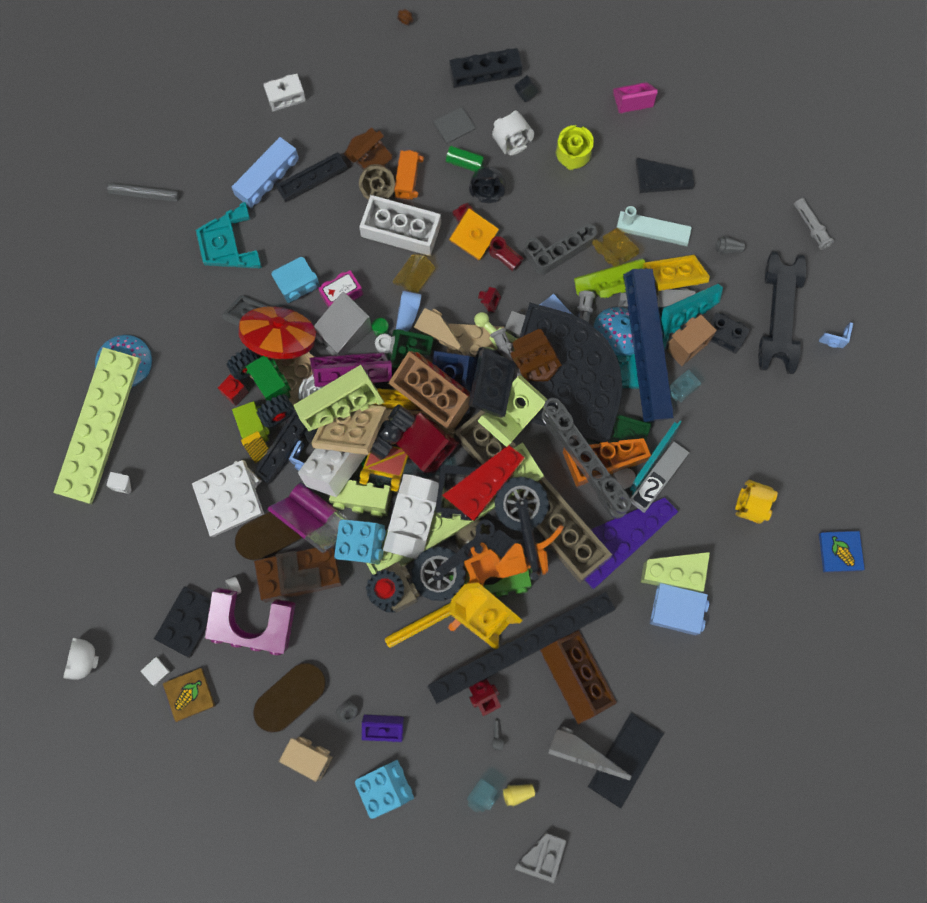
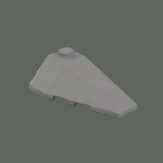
M564 727L561 728V731L556 729L549 754L630 780L631 776L579 737L572 735L573 730Z

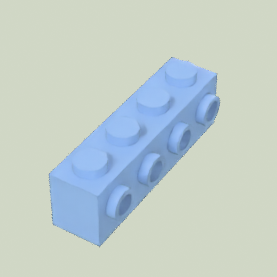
M279 137L232 186L235 196L242 202H246V205L250 208L258 204L262 196L273 188L277 180L283 178L286 171L297 163L299 159L297 150Z

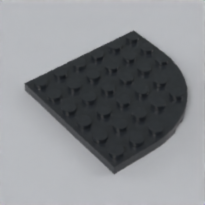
M529 302L519 338L537 329H541L554 348L562 366L558 367V370L549 381L530 380L528 382L546 399H558L572 416L574 425L584 438L609 443L622 395L620 366L611 345L587 321L567 312ZM517 398V403L520 406L526 405L523 398ZM549 403V404L547 405V407H548V406H553V407H556V408L558 409V406H557L556 403ZM544 406L530 422L546 426L542 420Z

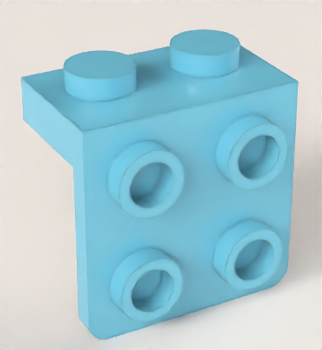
M299 257L272 272V277L287 303L297 300L299 297L320 287L316 274L311 271L303 257Z
M340 520L335 558L380 565V560L383 557L382 543L386 536L385 525Z
M398 760L355 781V785L371 819L414 799L411 787L407 783Z

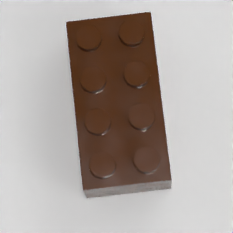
M333 544L254 561L261 601L267 603L276 599L280 600L342 586L338 561L334 556L335 547Z

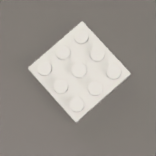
M244 460L192 483L210 537H215L264 514L246 461Z

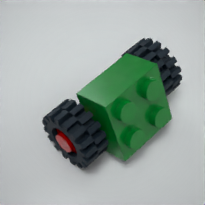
M249 348L246 350L242 349L241 352L235 353V356H231L226 365L236 380H241L251 376L267 400L266 404H262L256 412L265 427H272L288 419L287 417L291 416L295 410L289 400L291 398L289 393L291 388L273 358L269 360L268 357L261 356Z

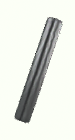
M108 183L107 185L109 194L174 202L178 200V192L174 190Z

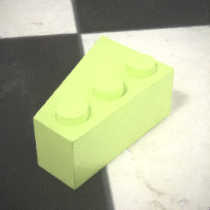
M348 480L338 496L330 495L329 501L336 509L344 510L346 507L351 508L352 512L363 514L365 511L371 513V516L382 518V515H388L392 491L388 485H384L383 489L374 487L373 483L364 485L359 484L357 481Z
M710 552L648 559L643 565L641 582L652 585L662 583L702 593L705 587Z

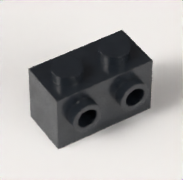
M716 312L710 322L717 330L711 342L736 354L750 329L743 323L735 322L729 319L727 315Z

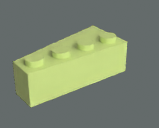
M359 365L294 404V408L301 422L308 431L332 423L335 418L348 417L351 412L359 409L364 411L369 409V405L375 403L380 405L384 401L363 367Z

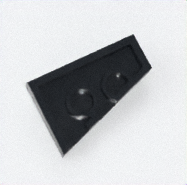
M636 158L640 193L689 190L694 188L692 169Z

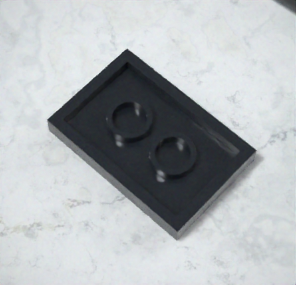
M486 349L480 350L468 405L500 418L505 417L516 363Z
M184 586L154 640L190 658L207 628L211 600Z

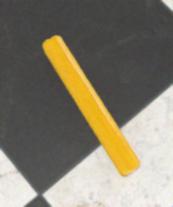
M451 603L386 637L385 642L387 646L391 648L451 616Z

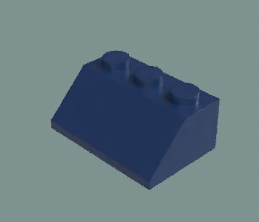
M434 351L433 364L471 392L478 357ZM471 406L468 408L465 414H470Z

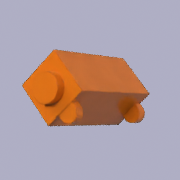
M412 150L400 151L394 188L395 198L413 200V197H418V192L414 191L419 162L424 161V157L420 156L418 152Z

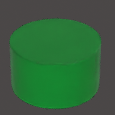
M384 318L375 319L372 323L373 333L376 336L387 334L389 332L388 322Z

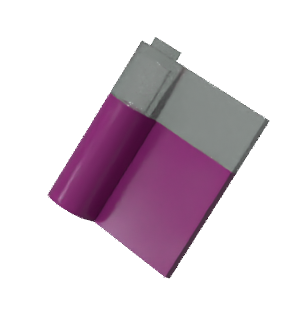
M302 482L295 486L289 497L269 506L267 509L322 553L336 545L339 521L349 520Z

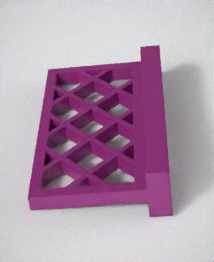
M384 352L309 358L315 387L326 386L359 365L363 367L373 383L387 382L392 378L391 361L387 360Z

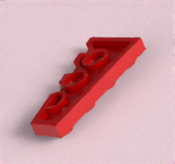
M508 445L442 496L475 521L524 461L525 457Z

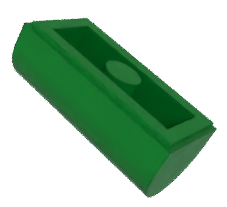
M450 146L446 162L475 172L484 166V157Z

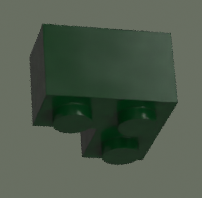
M399 329L393 330L388 361H391L392 368L398 369L409 351L418 352L423 356H430L434 337Z

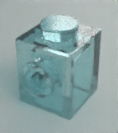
M687 370L670 385L671 396L675 400L683 402L699 388L701 382L690 370Z
M480 778L466 798L469 801L468 806L475 812L479 810L484 812L485 809L489 811L496 802L494 796L498 790Z

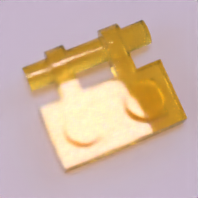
M618 228L602 236L603 242H599L596 239L592 243L595 251L598 254H602L605 257V261L614 267L619 265L618 259L625 263L639 254V248Z

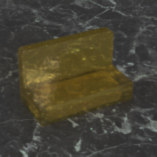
M413 254L395 277L393 283L403 286L408 292L418 293L436 267L425 255Z

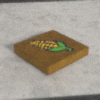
M203 668L163 683L175 722L215 707Z

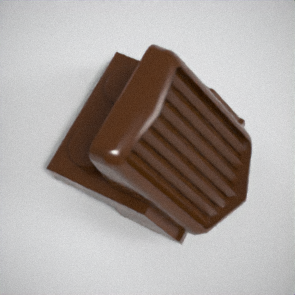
M372 127L365 133L353 137L343 153L353 163L356 162L363 170L373 164L385 165L392 159L391 153L380 140L384 135L380 131L375 132Z
M537 329L513 342L515 351L510 353L511 357L527 382L530 380L549 381L558 370V367L562 366L554 348L541 329Z

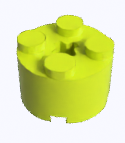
M576 125L568 126L561 131L558 137L556 156L559 162L566 166L567 169L580 168L590 160L594 142L591 132L585 127L579 128Z

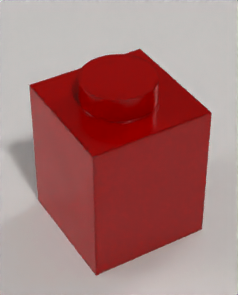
M231 374L218 387L221 394L235 406L249 393L246 387Z

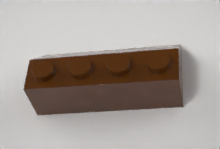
M580 631L557 640L540 650L578 724L617 704Z

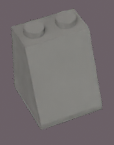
M344 291L314 325L316 330L315 339L320 344L324 343L327 346L326 350L331 356L345 355L372 331L369 316Z

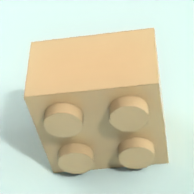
M303 736L291 738L279 762L314 781L321 780L333 758L329 755L330 751L321 746H316V748L311 746L312 741Z

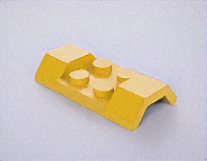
M479 583L465 584L451 599L450 614L495 650L499 648V635L509 624L521 623L523 621Z

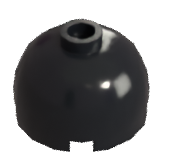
M487 166L481 167L474 172L470 179L469 192L473 198L474 196L479 198V201L482 203L497 202L501 196H504L505 179L498 169Z

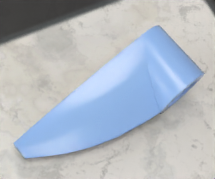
M402 291L396 329L410 330L419 309L421 294Z

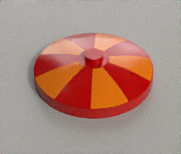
M273 306L256 308L244 314L239 322L238 334L242 343L253 352L265 357L275 359L297 358L308 353L315 343L316 330L313 324L302 314L287 308Z

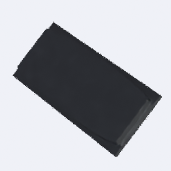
M630 713L605 756L631 776L630 780L597 770L587 787L621 809L664 733L633 713Z

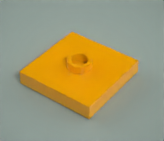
M468 209L449 238V241L477 260H480L499 229L471 209Z

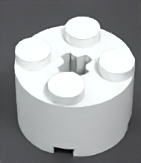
M513 111L503 119L499 118L494 122L492 136L505 154L515 155L527 147L525 144L528 141L531 142L533 140L534 131L518 111Z

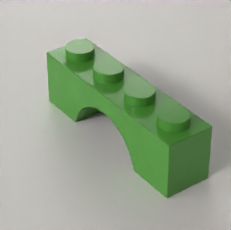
M527 569L522 574L502 578L499 582L492 585H483V587L493 595L496 594L497 597L508 596V592L516 591V594L528 592L527 589L531 588L529 570ZM466 573L464 585L468 584L470 580L469 573ZM454 575L449 576L450 581L453 580Z

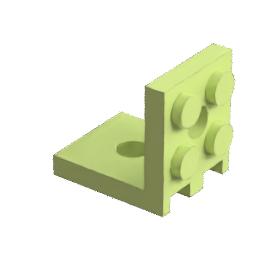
M519 375L512 382L505 417L500 418L485 412L478 422L507 447L541 410L548 399ZM517 398H523L526 405L520 406L517 403Z

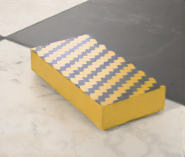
M258 431L241 440L254 463L262 460L269 450Z

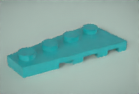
M716 284L663 308L661 319L663 342L668 339L667 335L681 329L680 326L688 322L692 317L696 318L699 313L704 314L720 303L723 287Z

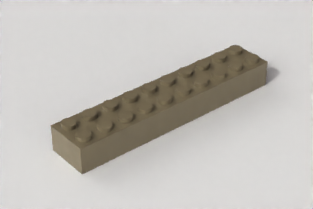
M482 410L454 432L455 439L479 466H482L506 447L478 422L485 413ZM513 441L509 444L512 448L517 446ZM543 477L537 483L546 491L549 502L548 511L543 521L534 530L545 541L554 533L559 525L564 527L548 547L581 584L610 560L612 554L546 478ZM525 489L518 493L520 499L523 498ZM529 491L526 499L529 501L535 499V497ZM513 496L509 500L516 501L517 498ZM536 502L528 504V507L534 512Z

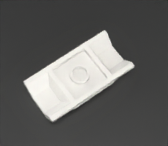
M403 474L383 551L416 559L424 551L436 508L438 482Z

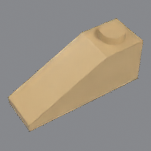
M424 308L414 328L420 334L434 337V341L466 355V350L447 322L441 317L442 313L435 309L430 311Z

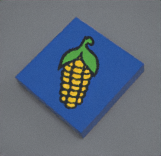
M860 531L819 533L823 572L865 570Z

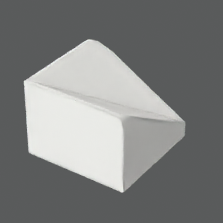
M110 472L106 486L113 491L130 494L132 490L129 476Z

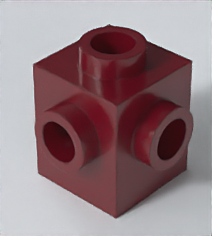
M487 678L469 687L472 694L469 699L473 707H478L483 716L501 707L497 696L500 694L494 684H489Z

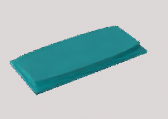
M682 421L673 423L639 472L630 488L633 491L632 495L643 483L672 441Z

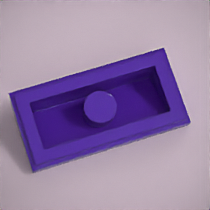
M363 715L362 740L402 742L404 717Z

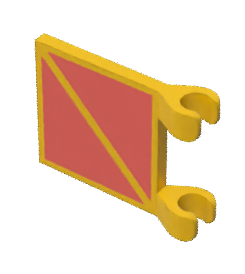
M392 446L393 448L383 460H379L369 453L360 473L359 483L367 485L370 473L392 478L390 490L397 492L408 455L401 448Z

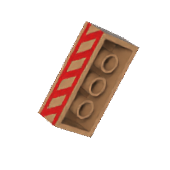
M409 351L389 381L391 386L445 428H456L470 407L468 403L471 392L418 352Z

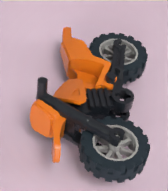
M517 477L508 480L496 494L495 511L498 518L508 528L520 531V533L522 532L523 539L515 540L510 538L500 529L498 531L495 530L492 522L482 520L476 526L475 538L465 544L459 552L456 553L446 547H433L423 551L416 558L411 572L412 582L416 590L423 597L432 601L450 599L464 585L466 578L465 566L470 576L468 584L479 583L482 586L489 577L505 578L522 574L528 568L531 569L529 573L530 578L534 581L541 574L540 568L542 575H546L548 573L547 553L544 551V548L560 534L564 527L559 525L548 539L539 544L535 543L533 530L543 521L548 511V497L543 487L531 478ZM516 490H526L522 499H520ZM530 491L535 499L527 501L526 496ZM512 492H514L517 498L516 501L507 500ZM536 502L535 512L528 507V504ZM506 503L515 504V508L508 512ZM516 510L518 512L519 519L511 515ZM482 524L486 526L490 524L491 528L489 531L491 533L489 535L480 533L482 530L480 526ZM434 559H443V562L437 567ZM430 561L435 571L425 569ZM424 572L433 574V577L427 582L424 578ZM454 572L453 580L450 581L446 578V574ZM444 579L449 585L441 589V580ZM433 580H436L437 589L431 587L428 584H430ZM455 619L449 624V630L455 631L462 623Z

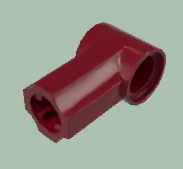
M497 236L490 241L489 254L492 258L500 260L511 271L516 270L520 266L524 258L510 248L504 238ZM494 246H500L502 249L496 250Z

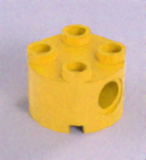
M747 480L745 482V485H747L746 489L742 488L737 498L735 510L739 512L735 513L736 516L758 524L764 520L769 521L772 515L770 508L772 502H775L778 492L774 491L772 487Z

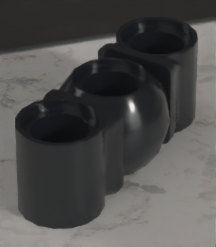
M400 404L391 411L388 416L389 420L382 423L370 450V453L379 460H383L393 448L391 445L397 443L401 438L402 430L406 432L415 420V415Z

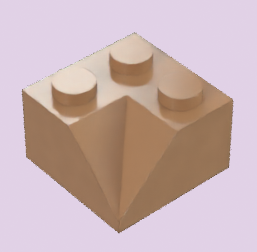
M699 315L696 319L692 317L685 324L687 327L683 330L678 329L668 342L667 352L681 366L685 365L707 346L717 331L702 315Z

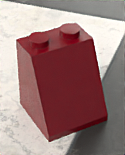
M421 412L415 414V420L406 432L402 430V436L396 443L423 472L435 473L459 444L431 418Z

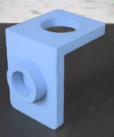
M850 322L844 328L843 337L824 333L820 337L819 342L828 344V346L833 348H844L850 341L853 323Z
M301 440L297 442L289 457L290 462L295 465L294 468L300 470L304 465L303 462L297 460L304 447Z

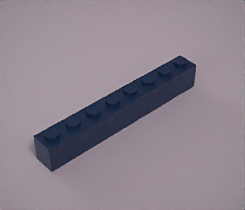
M632 269L623 274L643 420L644 422L665 421L674 417L662 339L663 333L661 331L657 303L658 297L655 289V277L653 269Z

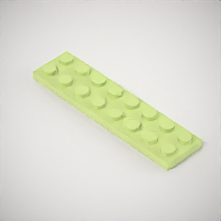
M102 348L53 493L89 504L93 503L141 361L140 358Z

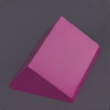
M647 82L613 88L619 113L653 107L657 96V89Z

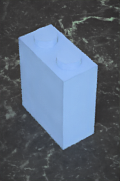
M660 583L657 585L649 624L692 635L700 634L701 631H704L706 623L703 620L704 612H707L709 607L707 594Z

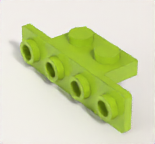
M639 259L574 278L576 294L579 296L581 291H595L601 298H608L619 292L624 293L626 290L623 274L632 269H643L645 260Z

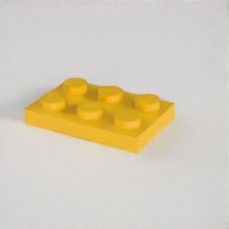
M695 255L645 262L643 264V269H653L657 291L708 283L710 278Z

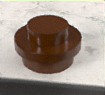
M403 9V11L399 10L397 13V19L405 25H409L414 20L412 13L406 9Z

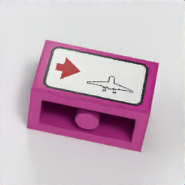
M351 270L340 273L337 278L324 282L318 288L328 308L343 291L352 300L363 295L362 288Z

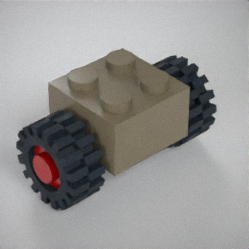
M399 562L377 571L367 581L366 595L370 602L388 613L399 612L417 603L416 597L420 596L413 583L410 584L408 581L411 576L405 565L401 566Z

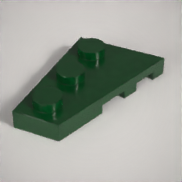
M617 414L609 443L644 438L646 442L651 424ZM588 438L586 439L589 445L602 443Z

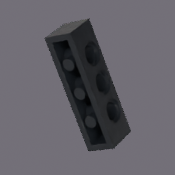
M508 48L497 52L491 51L486 54L454 58L449 60V71L453 88L519 77L522 74V63L518 48Z

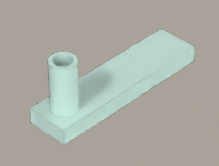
M628 206L625 212L620 211L616 231L687 246L691 227L636 215L635 207Z

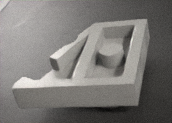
M545 833L516 864L515 870L554 883L566 840Z

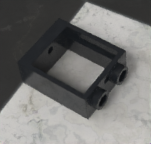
M441 465L435 510L436 513L441 514V518L453 519V516H461L460 520L472 521L461 510L444 508L445 497L442 495L446 492L447 476L467 477L478 468Z

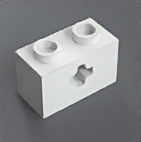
M297 74L287 75L284 78L271 80L263 84L272 111L306 101Z

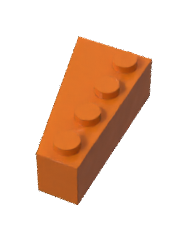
M644 438L589 445L610 475L647 462L651 456ZM564 448L562 453L576 487L589 483ZM587 455L580 456L583 462L590 461ZM592 471V476L594 478H601V473L599 471Z

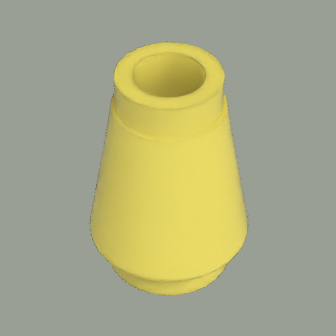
M533 785L507 786L506 789H503L505 803L507 806L512 805L514 807L531 797H535Z

